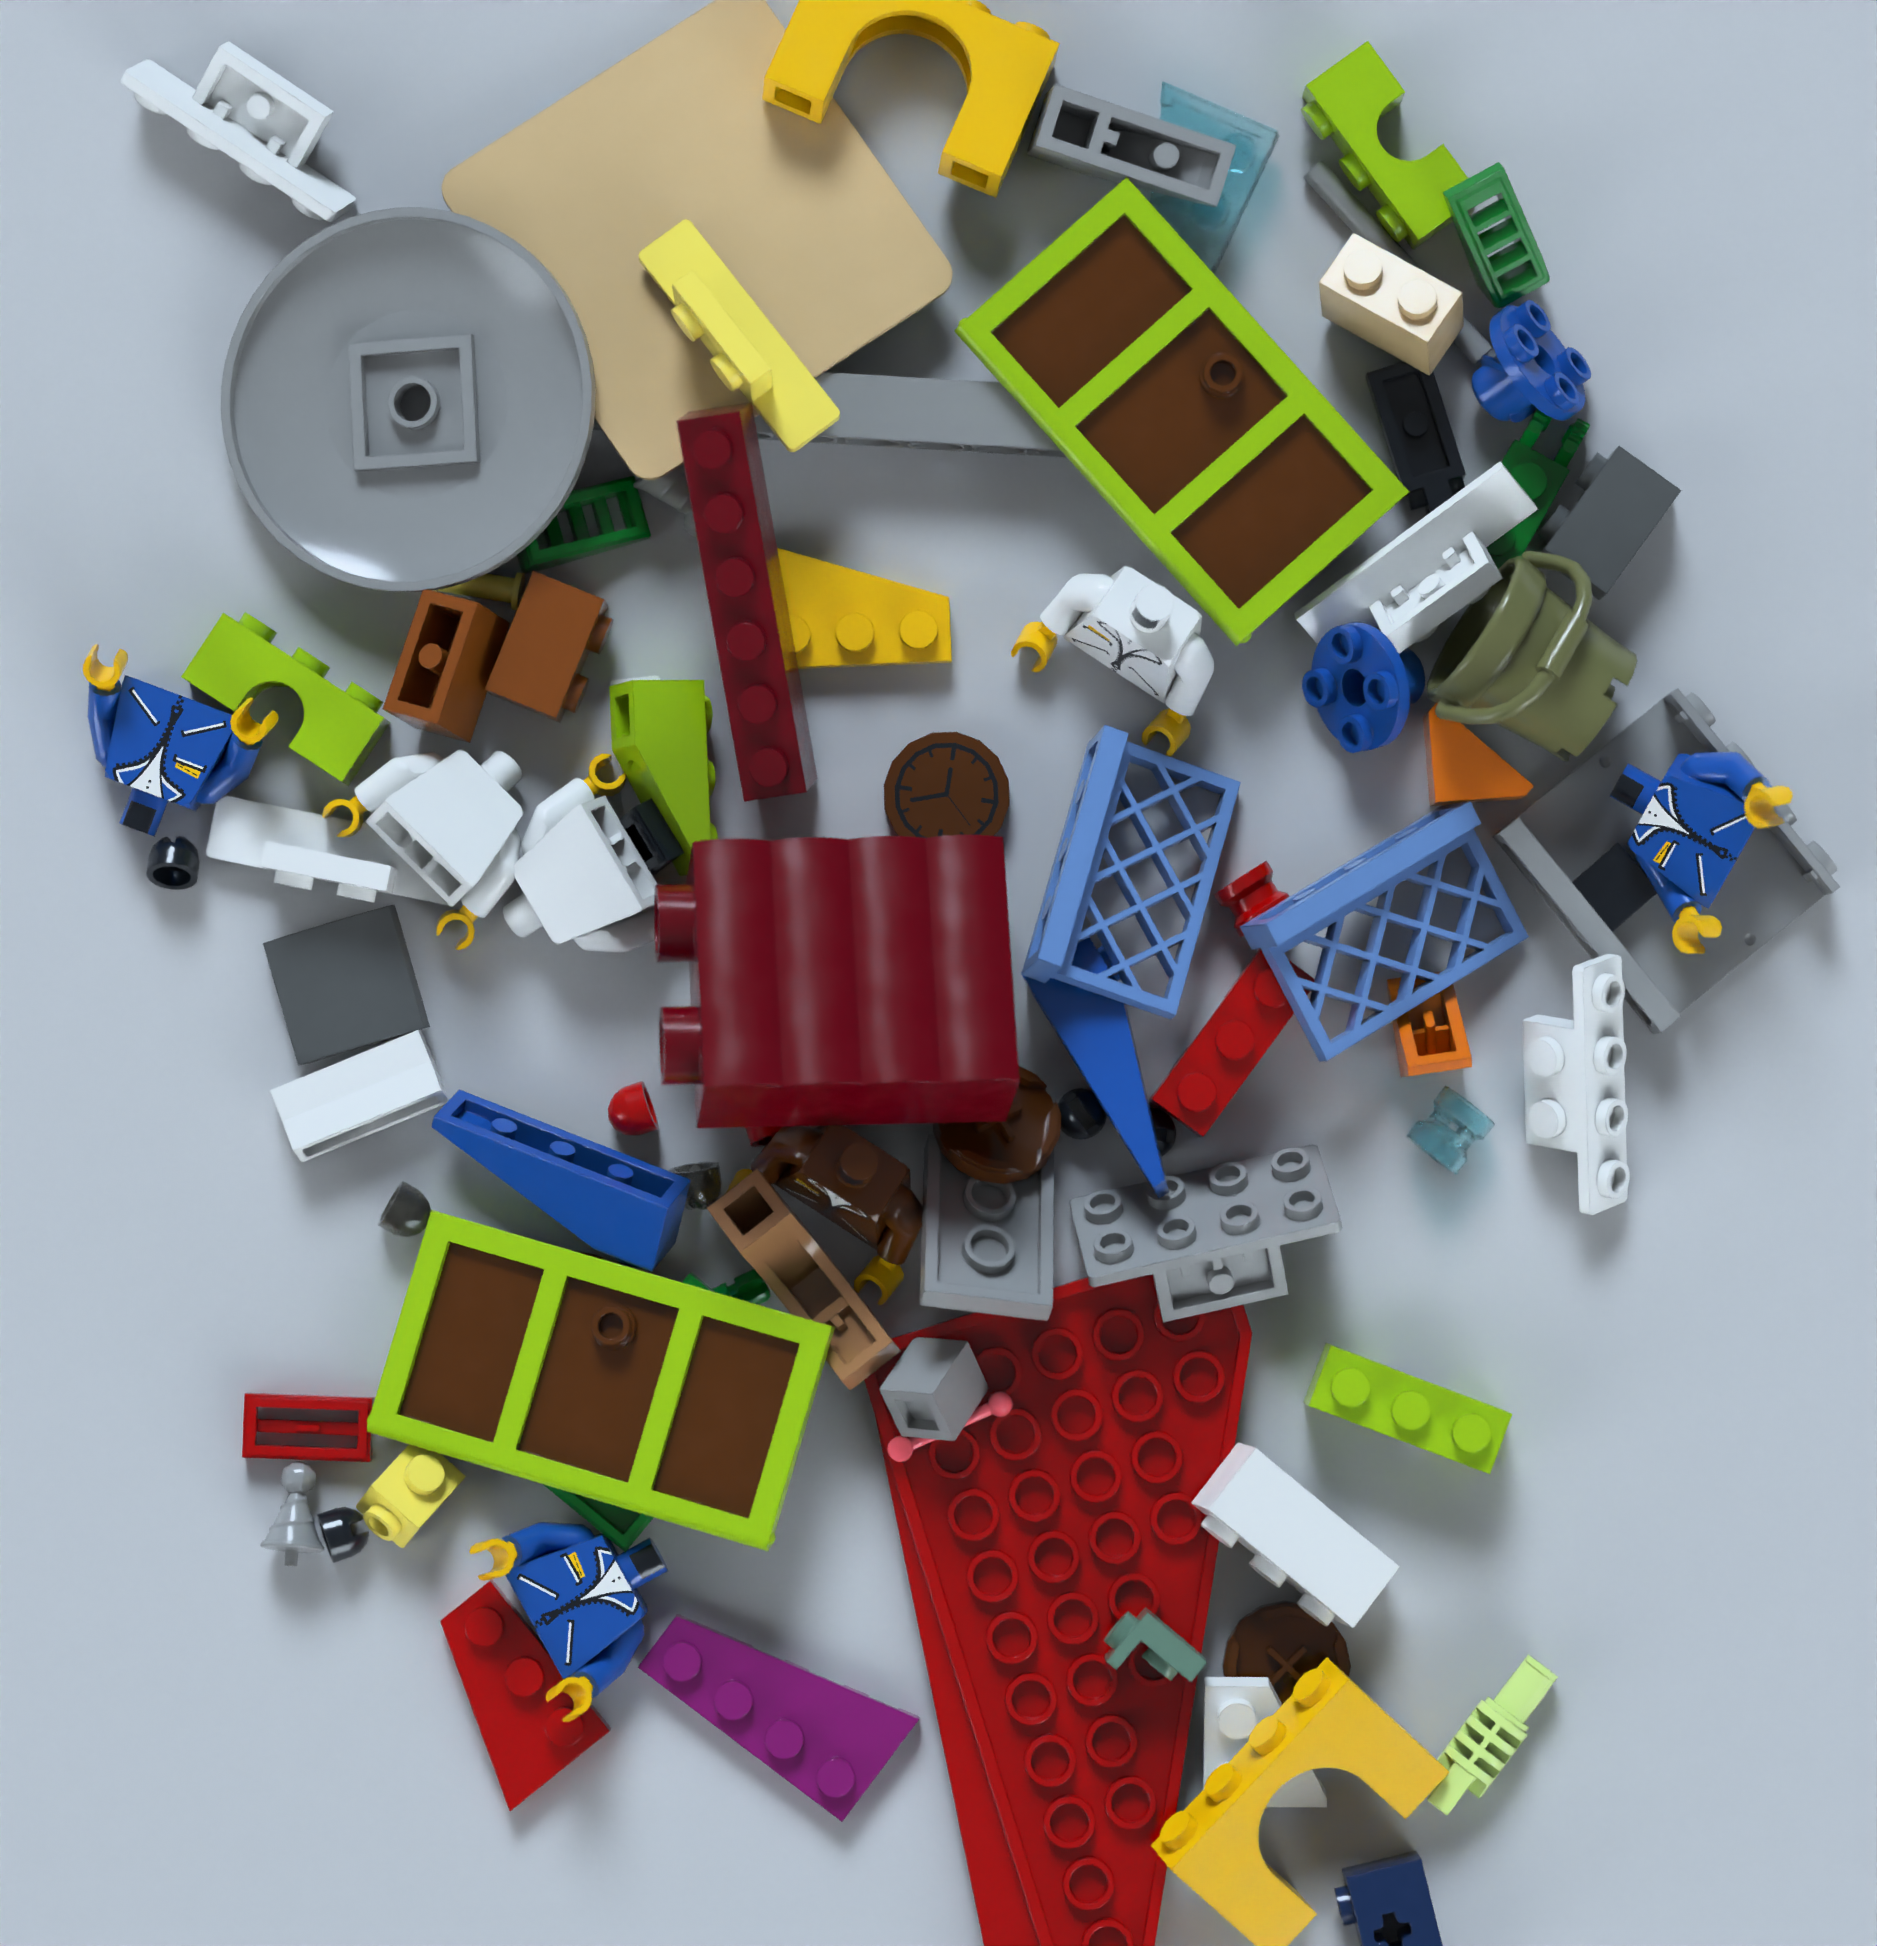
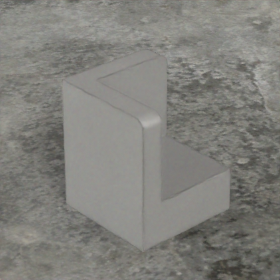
M916 1337L910 1342L879 1390L901 1436L955 1441L986 1394L988 1385L968 1341Z

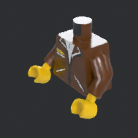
M826 1125L816 1128L812 1126H784L780 1128L752 1161L751 1169H741L736 1172L726 1193L758 1169L770 1184H775L877 1250L878 1255L872 1258L854 1280V1289L859 1293L869 1280L875 1282L882 1291V1296L877 1304L883 1305L903 1281L904 1274L900 1265L905 1263L922 1227L923 1205L911 1190L910 1169L904 1163L845 1125Z

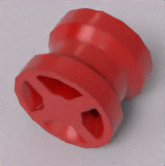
M1267 861L1213 894L1220 906L1228 907L1236 918L1234 928L1240 938L1244 936L1240 926L1290 897L1288 893L1277 890L1272 882L1273 870Z

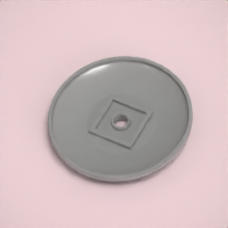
M400 207L371 211L340 221L305 240L273 268L252 295L231 338L224 364L221 385L223 438L234 476L250 508L278 542L300 560L336 579L369 589L389 592H422L425 589H444L471 581L510 561L528 547L548 527L565 504L585 463L592 438L596 396L593 361L583 326L566 292L552 273L517 241L490 225L446 210ZM423 386L430 395L431 404L429 411L423 418L417 421H408L401 410L402 398L409 389Z

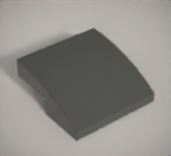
M395 905L346 917L263 943L298 1066L313 1063L360 1047L378 1044L430 1027Z

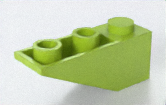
M631 680L609 686L612 751L640 803L652 798L684 851V854L672 863L679 876H687L692 843L695 841L718 839L717 830L714 824L710 823L709 797L713 794L715 787V770L712 761L707 756V733L712 725L713 711L711 701L705 695L704 680Z

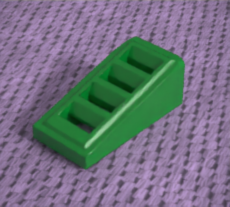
M1499 162L1442 192L1476 284L1495 308H1502L1549 282L1550 276L1540 249L1506 171ZM1497 195V201L1469 216L1467 210ZM1504 218L1506 219L1505 221H1503V222L1499 223L1498 225H1496V226H1494V227L1488 229L1487 231H1485V232H1483V233H1481V234H1479V235L1477 234L1478 232H1480V231L1486 229L1487 227H1489V226H1491V225L1497 223L1498 221H1500V220H1502V219H1504ZM1511 242H1514V244H1512V245H1510V246L1504 248L1503 250H1501V251H1499V252H1497V253L1491 255L1490 257L1487 256V255L1491 254L1492 252H1494V251H1496V250L1502 248L1503 246H1505V245H1507V244H1509V243H1511Z
M634 476L572 490L558 513L566 511L574 542L564 543L556 515L544 530L549 548L539 550L537 539H535L528 547L517 554L522 573L527 574L533 571L548 569L649 539L651 533L639 491L633 487L635 482ZM617 498L625 529L614 530L606 499ZM589 504L592 506L600 534L594 537H590L582 506Z

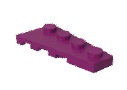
M679 1614L674 1617L638 1665L640 1670L841 1822H843L919 1720L917 1715L892 1707L869 1697V1695L819 1676L810 1672L809 1669L790 1661L779 1659L754 1648L750 1644Z

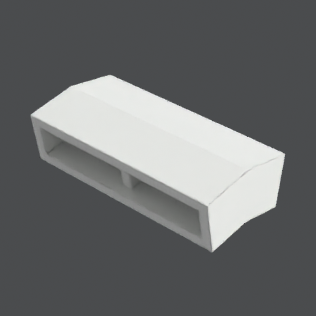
M416 1030L270 1090L292 1150L301 1162L442 1106L449 1101L438 1069L421 1030Z

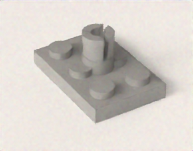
M929 1134L924 1148L920 1305L1048 1321L1053 1307L1054 1150L1046 1165L1027 1179L1007 1184L983 1182L957 1170L941 1153L935 1135Z

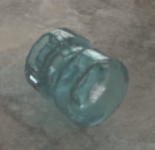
M1444 1086L1433 1100V1112L1426 1120L1417 1121L1406 1137L1429 1157L1456 1175L1468 1160V1148L1475 1140H1483L1495 1123L1451 1088ZM1451 1124L1457 1130L1454 1132L1448 1125Z

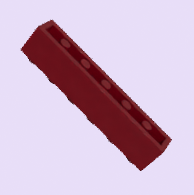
M752 402L691 411L678 419L676 423L743 799L745 802L806 793L817 780V772Z

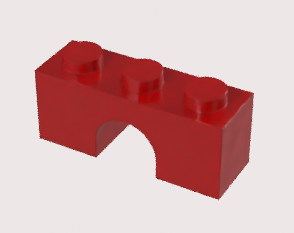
M1261 948L1231 986L1202 1030L1188 1048L1185 1049L1149 1098L1151 1102L1199 1137L1205 1136L1294 1014ZM1289 961L1297 977L1314 982L1315 979ZM1304 990L1306 995H1308L1310 991Z

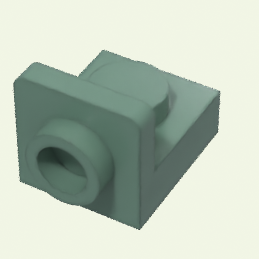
M1146 1607L1137 1617L1127 1611L1103 1640L1111 1647L1104 1656L1105 1661L1115 1670L1140 1641L1148 1646L1142 1657L1170 1681L1179 1672L1192 1682L1207 1664L1205 1656Z

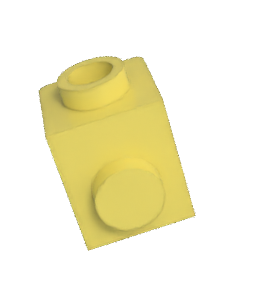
M408 1445L369 1487L357 1503L356 1508L363 1514L366 1525L375 1535L387 1541L392 1540L399 1547L404 1548L466 1476L440 1453Z

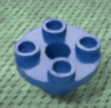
M1531 300L1525 301L1520 306H1506L1491 318L1489 332L1496 356L1483 355L1481 357V367L1473 373L1471 379L1473 393L1481 407L1489 415L1501 421L1521 422L1531 415L1536 408L1553 419L1568 420L1584 407L1585 391L1583 383L1591 378V371L1586 360L1577 350L1572 347L1566 349L1556 335L1550 330L1551 325L1546 313L1537 303Z
M1352 622L1332 628L1321 638L1314 652L1311 670L1307 671L1303 677L1302 689L1307 702L1317 708L1324 724L1340 742L1341 746L1347 752L1356 753L1384 747L1398 737L1407 720L1410 705L1417 702L1423 694L1425 672L1420 659L1412 650L1407 648L1399 654L1392 642L1380 630L1366 623Z

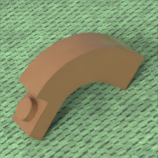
M758 1169L707 1207V1210L739 1253L762 1277L792 1315L835 1327L826 1361L850 1391L901 1351L837 1265Z

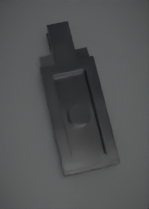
M1400 362L1368 372L1365 378L1396 476L1409 491L1406 495L1411 511L1425 507L1426 514L1428 515L1465 487L1463 478L1466 473L1434 372L1429 376L1405 362Z

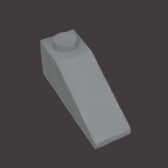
M1054 84L1045 94L1026 155L1085 175L1120 183L1127 177L1136 188L1216 208L1237 145Z

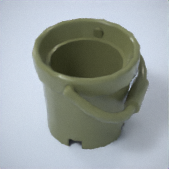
M1525 551L1521 556L1509 559L1498 569L1503 579L1490 587L1482 599L1470 604L1461 616L1432 668L1427 682V696L1430 700L1438 703L1435 713L1440 719L1466 724L1496 723L1544 748L1564 762H1569L1570 754L1575 757L1581 754L1597 736L1618 704L1611 700L1615 687L1610 683L1614 677L1628 686L1634 674L1637 656L1587 619L1592 604L1591 579L1580 563L1561 555ZM1538 568L1555 570L1571 578L1576 587L1574 607L1570 606L1547 587L1546 577Z

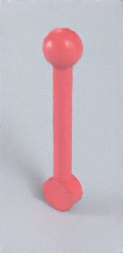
M1005 1392L993 1393L989 1397L988 1403L975 1409L964 1427L990 1415L1006 1416L1012 1410V1398ZM895 1436L888 1444V1454L891 1459L903 1462L911 1457L914 1449L936 1439Z

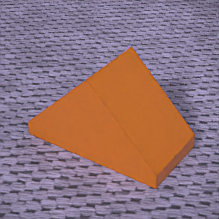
M1435 703L1423 716L1430 806H1441L1466 801L1481 803L1519 800L1526 796L1534 787L1532 783L1463 724L1438 718L1435 713L1438 703Z
M1401 977L1387 979L1389 1003L1396 1000ZM1416 978L1413 989L1425 981ZM1453 984L1392 1021L1401 1077L1472 1067V1057Z

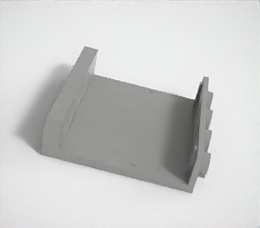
M1678 688L1667 694L1493 836L1499 846L1592 959L1605 954L1621 956L1622 979L1625 985L1624 999L1653 1034L1662 1033L1681 1017L1680 1013L1823 896L1834 893L1840 888L1839 884L1831 876L1837 871L1833 860L1815 841L1808 845L1803 842L1791 827L1797 821V818L1789 806L1785 804L1773 806L1775 813L1784 819V823L1782 825L1754 829L1710 908L1702 906L1699 915L1714 916L1722 925V931L1717 938H1705L1698 932L1699 941L1705 946L1704 954H1686L1676 948L1672 939V930L1675 922H1673L1657 894L1612 932L1579 892L1572 881L1616 843H1619L1641 868L1636 860V854L1629 848L1627 842L1639 823L1642 814L1610 797L1613 788L1628 763L1662 781L1678 754L1738 752L1754 766L1749 757L1737 744L1731 742L1725 746L1710 728L1716 720L1704 702L1692 692L1685 697Z

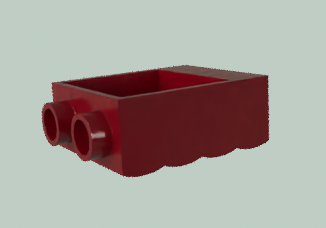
M949 835L930 838L875 836L854 839L802 837L772 841L742 838L702 840L692 843L686 884L655 885L654 943L656 962H689L691 1006L660 1007L659 1059L662 1085H694L696 1128L1006 1122L1020 1079L1003 837L991 835Z

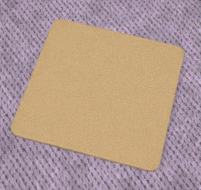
M715 0L452 168L445 175L442 182L443 199L451 212L465 215L490 225L517 241L552 273L564 289L579 316L591 352L596 386L594 419L629 470L635 476L644 480L660 479L684 464L676 423L682 416L691 411L749 402L739 388L732 392L721 381L710 363V359L714 356L701 339L698 338L692 342L681 330L671 314V310L675 306L639 261V252L682 220L687 219L692 222L814 378L944 295L952 282V268L948 259L834 98H832L821 124L762 100L765 75L785 33V28L765 0ZM753 407V413L755 418L759 415V413Z

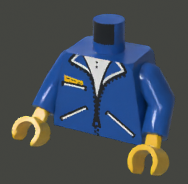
M98 644L92 646L83 664V674L87 681L90 682L87 717L96 760L105 767L106 778L132 787L119 822L120 824L155 837L168 801L196 811L201 804H215L248 779L263 744V738L278 722L279 716L277 712L272 710L265 717L262 724L254 721L250 715V705L254 702V699L251 697L233 714H229L125 675L121 686L119 678L128 662L127 652L119 649L114 658L113 667H107L97 658Z
M1738 752L1678 754L1662 781L1628 763L1610 794L1611 798L1642 814L1627 844L1636 854V860L1657 892L1673 922H1675L1672 930V939L1676 948L1686 954H1704L1705 946L1699 941L1698 932L1705 938H1717L1722 931V925L1714 916L1699 915L1702 906L1710 908L1754 829L1767 828L1784 823V819L1775 813L1773 806L1790 804L1792 791L1783 785L1771 786L1769 780Z
M539 1522L506 1535L502 1540L496 1538L475 1543L469 1550L470 1555L488 1550L494 1559L492 1570L477 1577L484 1581L506 1576L563 1678L561 1682L553 1686L546 1693V1701H550L560 1692L570 1695L574 1708L562 1721L570 1722L587 1711L591 1705L592 1698L598 1696L626 1671L645 1635L644 1624L641 1618L646 1615L649 1609L637 1588L668 1571L661 1553L649 1537L618 1555L611 1540L602 1533L594 1535L585 1525L573 1523Z

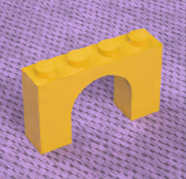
M799 0L765 75L762 100L821 124L848 63L862 47L878 38L894 34H909L926 38L941 46L953 57L963 74L967 92L966 99L943 148L938 174L996 198L1054 68L1060 43L1051 40L1046 31L1034 24L1023 21L1013 24L991 15L990 9L977 0Z
M1328 1657L1317 1668L1306 1672L1298 1680L1293 1689V1694L1272 1716L1264 1718L1254 1727L1248 1742L1228 1763L1220 1765L1210 1774L1204 1789L1183 1811L1175 1813L1166 1821L1161 1829L1160 1836L1151 1845L1173 1873L1255 1946H1288L1317 1915L1299 1892L1263 1860L1260 1852L1258 1832L1263 1811L1271 1797L1283 1784L1293 1777L1312 1769H1342L1362 1779L1404 1819H1407L1449 1774V1771L1420 1742Z

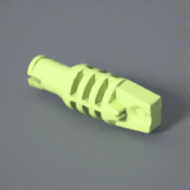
M1528 1654L1494 1700L1489 1696L1485 1701L1481 1699L1437 1758L1449 1771V1774L1437 1785L1427 1801L1442 1813L1448 1815L1467 1789L1480 1799L1527 1737L1526 1731L1529 1727L1525 1724L1526 1720L1544 1698L1558 1676Z

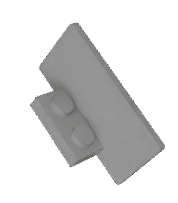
M1316 1145L1286 1148L1277 1153L1237 1162H1223L1210 1168L1166 1176L1169 1193L1159 1199L1150 1184L1143 1182L1112 1190H1099L1090 1195L1076 1197L1069 1201L1089 1285L1098 1287L1152 1274L1163 1323L1288 1295L1280 1245L1338 1233L1342 1230L1340 1215L1318 1146Z

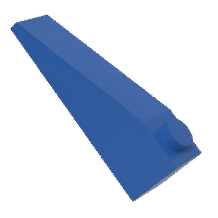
M1090 937L1077 944L1072 966L1095 974L1113 967L1103 945L1096 948ZM1116 974L1109 979L1119 981L1120 977ZM1022 975L1031 994L1158 1199L1169 1193L1126 1004L1053 978L1043 983Z
M460 1089L434 1116L432 1122L433 1129L593 1249L615 1257L617 1261L626 1266L641 1267L653 1272L675 1245L691 1183L690 1179Z

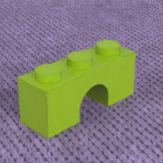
M1366 41L1305 86L1302 99L1307 105L1301 108V112L1308 125L1321 140L1330 136L1344 156L1338 162L1352 185L1358 191H1362L1367 187L1381 205V208L1376 211V215L1393 240L1398 243L1405 238L1414 250L1453 222L1442 192L1463 182L1468 177L1444 144L1425 157L1413 161L1397 159L1385 151L1378 139L1377 123L1384 115L1400 105L1405 91L1369 41Z
M245 612L239 622L223 613L181 677L234 712L248 698L255 699L261 692L269 688L287 687L295 690L303 704L304 719L301 728L288 747L349 786L391 723L377 713L384 702L353 682L350 683L345 692L324 679L330 667L302 648L298 647L292 657L271 644L277 632Z
M1325 1343L1304 1399V1403L1310 1407L1488 1474L1491 1473L1512 1417V1413L1328 1343Z

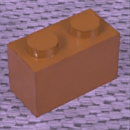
M533 571L485 690L492 696L561 723L566 710L576 713L589 683V678L581 675L583 666L590 651L597 654L601 653L613 624V619L605 616L608 607L606 601Z
M428 589L422 590L383 710L416 729L470 743L487 694L485 687L503 646L510 623L478 602Z

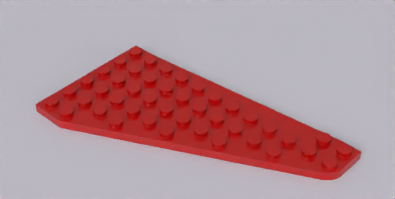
M1152 1274L1098 1287L1090 1286L1088 1277L1053 1287V1307L1048 1321L972 1312L893 1337L892 1340L901 1351L864 1380L876 1418L984 1946H1155L1167 1865L1151 1845L1160 1836L1161 1829L1166 1821L1176 1813L1198 1674L1190 1682L1178 1672L1170 1681L1142 1657V1654L1148 1648L1142 1641L1138 1643L1123 1663L1115 1670L1105 1661L1104 1656L1111 1647L1103 1640L1127 1611L1137 1617L1146 1607L1197 1651L1202 1653L1219 1540L1201 1526L1206 1515L1191 1502L1235 1446L1253 1333L1244 1305L1163 1323ZM925 1337L968 1341L988 1385V1390L977 1407L988 1403V1399L993 1393L1001 1391L1009 1394L1012 1398V1410L1006 1416L990 1415L964 1427L955 1441L935 1440L914 1449L911 1457L906 1461L898 1462L891 1459L887 1450L888 1444L895 1436H900V1432L879 1390L914 1338Z

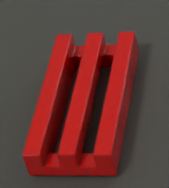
M245 1393L242 1458L371 1462L373 1433L367 1432V1418L371 1414L375 1397ZM258 1407L359 1411L358 1422L258 1419ZM257 1432L358 1436L357 1448L257 1444Z

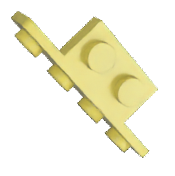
M682 220L639 252L640 263L675 306L671 310V314L681 330L692 342L698 338L701 339L714 356L710 359V363L721 381L732 392L737 388L741 390L789 452L798 451L840 419L838 407L690 220Z

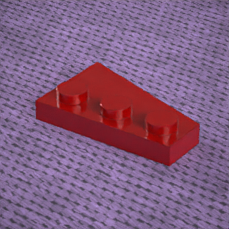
M493 1579L440 1621L509 1811H512L610 1732L612 1728L592 1703L586 1712L570 1722H564L562 1719L571 1713L574 1708L571 1696L565 1692H560L550 1701H546V1693L553 1686L561 1682L563 1678L541 1639Z

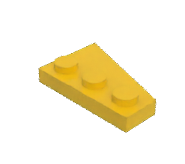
M777 548L798 669L952 663L949 597Z

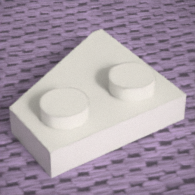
M1204 1677L1202 1790L1210 1774L1220 1765L1228 1763L1248 1742L1254 1727L1264 1718L1272 1716L1282 1706L1268 1677ZM1312 1769L1293 1777L1283 1784L1271 1797L1266 1807H1327L1326 1790L1321 1779L1318 1780Z

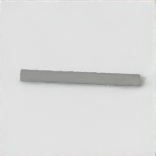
M1322 160L1303 177L1353 233L1421 269ZM1463 315L1464 327L1453 342L1475 365L1493 347Z

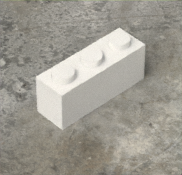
M1237 1442L1191 1502L1206 1515V1518L1201 1523V1526L1229 1548H1232L1236 1541L1242 1544L1255 1555L1249 1565L1257 1573L1277 1587H1280L1284 1581H1287L1302 1594L1297 1605L1326 1627L1334 1620L1354 1628L1400 1568V1566L1262 1452L1249 1445Z

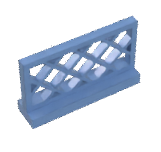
M1104 725L1088 742L1021 975L1043 983L1053 978L1171 1020L1178 1010L1241 782L1128 742L1129 733ZM1129 762L1152 770L1162 792L1137 803L1124 780ZM1171 777L1183 782L1175 785ZM1194 786L1220 794L1215 815L1197 825L1180 795L1181 792ZM1120 799L1125 810L1115 814L1118 800ZM1168 800L1184 831L1158 843L1142 811ZM1130 818L1146 850L1120 861L1108 839L1111 826ZM1211 828L1206 843L1201 832ZM1189 839L1201 861V866L1197 875L1180 883L1163 851ZM1103 856L1109 868L1098 872ZM1151 857L1168 889L1142 901L1125 869ZM1113 876L1130 908L1104 920L1091 895L1095 884ZM1195 886L1190 902L1185 890ZM1173 897L1185 919V923L1181 933L1163 941L1147 909ZM1135 915L1151 948L1125 960L1109 927ZM1085 916H1087L1092 926L1081 931ZM1097 934L1113 964V967L1098 974L1072 966L1077 944ZM1178 944L1175 959H1173L1168 949ZM1156 955L1169 978L1164 998L1143 991L1130 967ZM1118 974L1123 983L1109 978Z
M1470 801L1438 807L1240 926L1250 948H1261L1319 1061L1330 1060L1529 937L1474 830L1475 827L1482 823ZM1460 846L1471 866L1466 889L1440 881L1446 855ZM1429 866L1427 876L1416 874ZM1404 880L1424 887L1416 920L1389 912L1395 886ZM1481 887L1486 896L1479 894ZM1437 891L1463 899L1455 933L1429 925ZM1378 897L1376 907L1366 904ZM1477 904L1493 909L1505 932L1489 943L1469 938ZM1353 911L1373 917L1365 951L1338 943L1344 918ZM1387 922L1413 930L1405 964L1379 956ZM1328 927L1325 938L1315 935ZM1426 935L1452 942L1447 968L1439 974L1418 968ZM1302 942L1322 948L1314 982L1297 977L1285 955V952ZM1466 947L1476 950L1464 958ZM1336 953L1362 960L1354 995L1328 987ZM1376 965L1402 973L1396 1000L1388 1005L1368 999ZM1416 978L1425 981L1413 989ZM1304 990L1311 991L1310 1000ZM1325 996L1352 1004L1346 1030L1331 1040L1319 1020ZM1365 1009L1375 1012L1363 1019Z

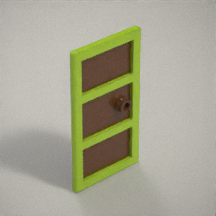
M1127 177L974 313L960 320L958 327L954 331L1235 646L1248 642L1252 632L1409 493L1407 488Z
M431 1210L371 1414L367 1418V1432L769 1551L776 1539L775 1531L835 1327Z

